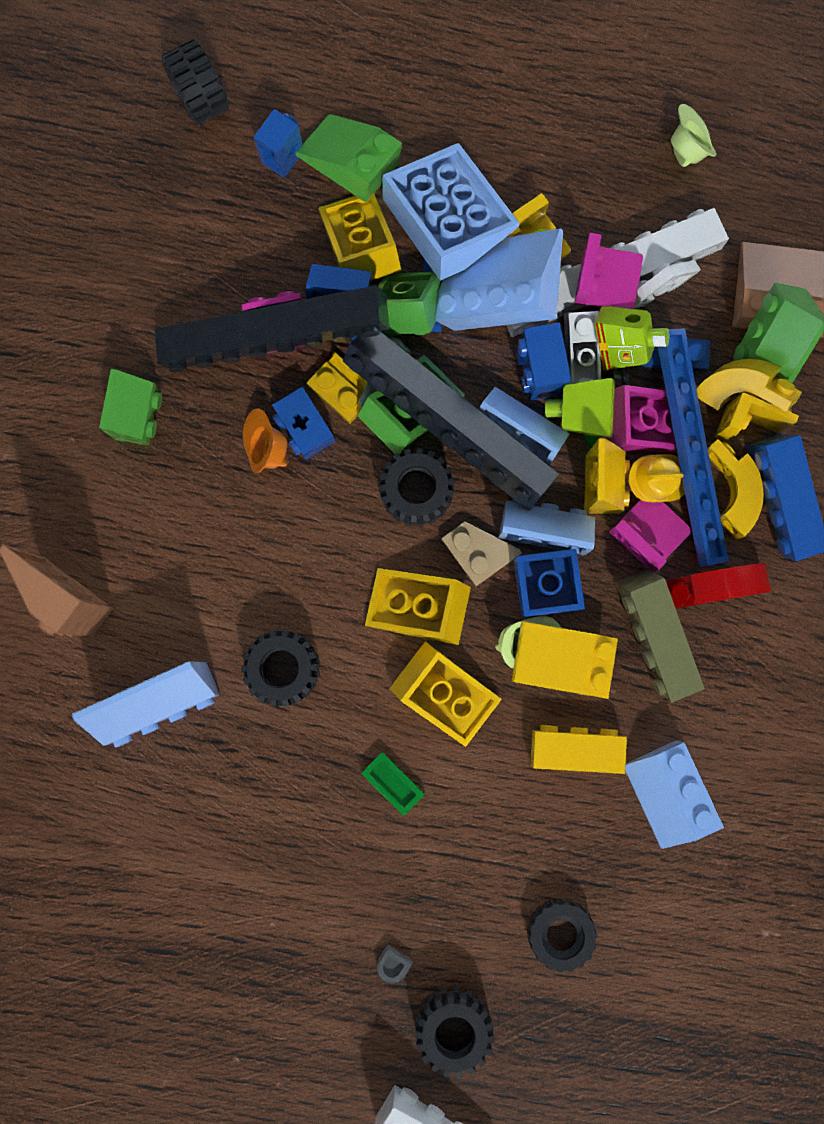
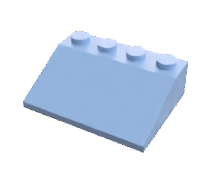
M459 143L383 175V201L440 281L467 269L519 227L517 219Z
M554 229L506 237L467 269L443 279L437 293L435 321L457 331L556 319L563 230Z
M189 661L72 714L74 721L103 746L114 744L115 748L131 742L132 738L130 735L139 731L146 735L159 729L158 723L169 718L170 723L188 716L186 710L194 706L201 710L214 704L213 698L219 696L220 692L207 662Z

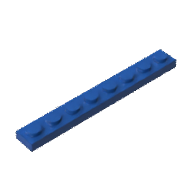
M685 328L669 329V344L667 347H658L681 473L684 474L682 479L699 567L708 566L729 560Z

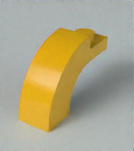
M741 359L730 362L716 370L696 389L698 399L716 410H719L726 404L732 394L747 392L763 398L785 412L797 402L802 392L796 389L790 381L776 377L781 368L780 366L760 359Z
M718 439L707 449L710 461L724 475L730 488L729 503L720 515L722 525L738 540L745 537L751 531L759 518L764 497L763 483L760 472L748 453L737 460L732 447Z

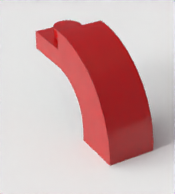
M766 563L714 570L665 580L676 609L771 592Z

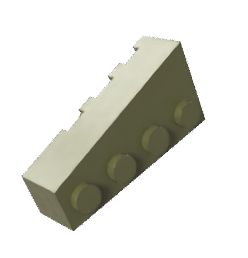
M646 569L615 582L623 605L631 620L633 632L644 651L642 652L644 661L655 677L652 682L657 694L664 696L672 703L704 690L703 682L665 578Z

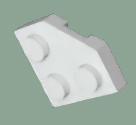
M680 260L672 265L665 263L654 270L653 278L649 281L643 280L639 282L634 308L645 306L654 301L653 294L656 297L666 291L674 290L701 271L696 261L683 263Z

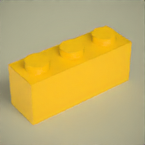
M540 725V730H532L531 767L536 769L625 774L627 737L618 735L617 729L600 728V734L588 733V728L570 727V732H559L558 726Z

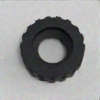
M556 898L554 901L548 900L544 902L545 904L535 909L536 912L534 915H531L530 925H528L527 929L528 941L537 960L545 964L546 968L550 970L555 969L557 972L575 971L574 969L578 967H583L584 963L591 959L592 952L597 946L595 943L597 932L593 920L581 905L575 904L572 900ZM567 920L575 926L577 939L572 947L566 950H558L549 944L547 931L553 922Z

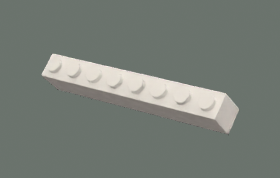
M715 208L705 212L703 209H699L691 213L684 221L679 223L677 220L670 221L663 225L660 231L653 234L650 231L638 235L634 239L635 241L626 245L624 242L612 246L611 249L643 255L639 282L653 278V271L665 263L672 265L680 260L683 263L694 261L719 251L729 238ZM581 264L574 267L565 265L560 268L557 318L588 306L574 302ZM552 320L509 324L506 326L511 337L523 333L525 328L540 326Z

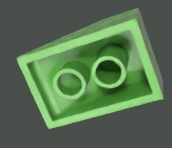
M329 114L297 150L296 156L367 203L382 185L383 175L393 171L399 164L402 143L379 127Z
M425 355L417 360L462 397L465 396ZM380 391L374 392L367 398L358 414V417L395 455L397 453L399 455L403 454L404 450L412 447L429 431L423 428L419 422L404 410L398 408L394 402Z

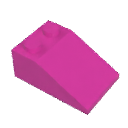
M628 385L615 388L613 437L607 440L626 451V453H678L666 390Z

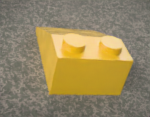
M374 194L367 203L357 196H353L319 207V212L338 267L370 271L371 281L401 271L396 244Z
M599 438L585 456L584 510L593 514H620L624 511V507L629 506L630 493L629 489H625V478L629 477L630 460H625L626 451L605 438Z
M378 568L365 626L459 645L471 587L456 579Z
M521 622L511 682L608 699L618 639Z
M426 641L389 688L401 702L465 747L502 700Z

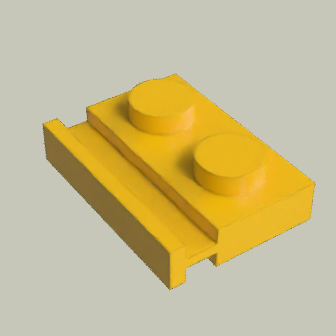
M334 353L332 358L307 382V386L350 424L362 409L359 401L367 381L359 374L353 372L349 366L342 362L343 359Z

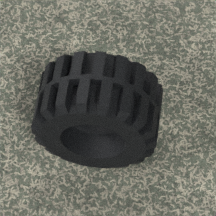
M191 39L162 55V65L184 109L195 124L199 126L229 110V101L208 56L198 42Z
M416 448V451L412 452L410 449H406L403 454L399 455L397 453L392 457L393 460L390 463H386L384 466L385 470L380 476V495L386 511L393 516V519L398 522L402 521L407 526L413 524L421 527L426 523H434L437 518H441L445 514L452 501L454 478H452L450 467L445 465V460L442 457H436L435 452L430 450L428 453L423 452V448ZM410 473H423L432 479L434 493L428 501L421 504H412L404 500L400 495V482Z
M274 630L258 636V639L255 642H251L248 646L249 650L247 653H244L242 658L245 661L244 666H241V672H244L245 678H243L244 685L249 687V693L252 696L255 695L258 701L270 704L269 706H288L305 699L312 689L315 688L317 678L320 675V661L317 658L315 648L311 646L307 639L290 631ZM275 651H288L298 661V675L289 685L276 686L265 675L266 660Z
M445 987L440 989V994L437 996L433 992L429 996V1001L422 1003L420 1013L417 1014L416 1045L418 1052L421 1051L422 1060L425 1064L430 1062V1067L434 1072L442 1069V1074L446 1077L450 1076V1072H456V1078L463 1077L462 1071L468 1070L470 1075L476 1072L475 1065L478 1064L482 1067L486 1063L485 1056H490L492 1052L491 1043H494L493 1024L487 1006L483 1005V1001L478 995L474 997L472 991L465 989V992H460L459 987H453V991L447 992ZM460 1017L472 1025L473 1031L471 1036L462 1044L449 1045L441 1041L436 1035V1029L439 1024L447 1018Z

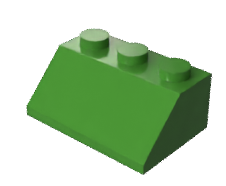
M774 282L769 293L764 297L757 315L750 322L743 340L736 347L733 356L734 361L760 359L772 362L781 367L776 376L777 378L788 380L791 383L794 382L824 332V314L806 288Z

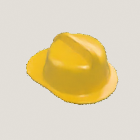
M669 454L648 455L639 458L633 463L629 471L628 482L631 491L643 502L675 501L685 494L682 479L684 474L681 473L677 456Z

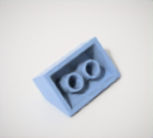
M496 387L493 388L479 408V411L548 466L570 434Z
M512 499V501H506L504 505L498 538L559 551L576 549L577 554L586 555L594 549L595 517L588 516V511L581 509H571L570 512L560 511L559 506L549 503H542L541 507L533 506L529 511Z
M676 740L626 763L625 772L661 849L693 842L724 828L684 742Z

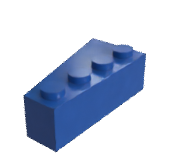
M776 433L745 443L747 452L761 475L764 500L778 537L777 545L780 553L785 558L794 561L823 553L824 524L801 435Z

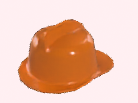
M259 408L252 410L248 414L243 428V443L250 461L251 470L259 473L264 468L274 469L278 466H287L289 461L285 434L271 426L265 411Z

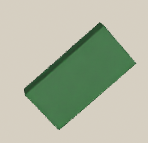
M383 751L361 773L403 816L425 795Z

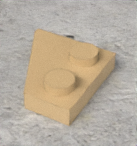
M466 521L441 538L444 545L475 587L514 560L516 556L522 554L520 549Z

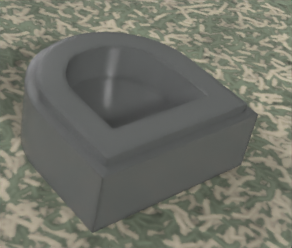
M387 944L377 962L378 975L387 983H397L405 977L413 964V960Z

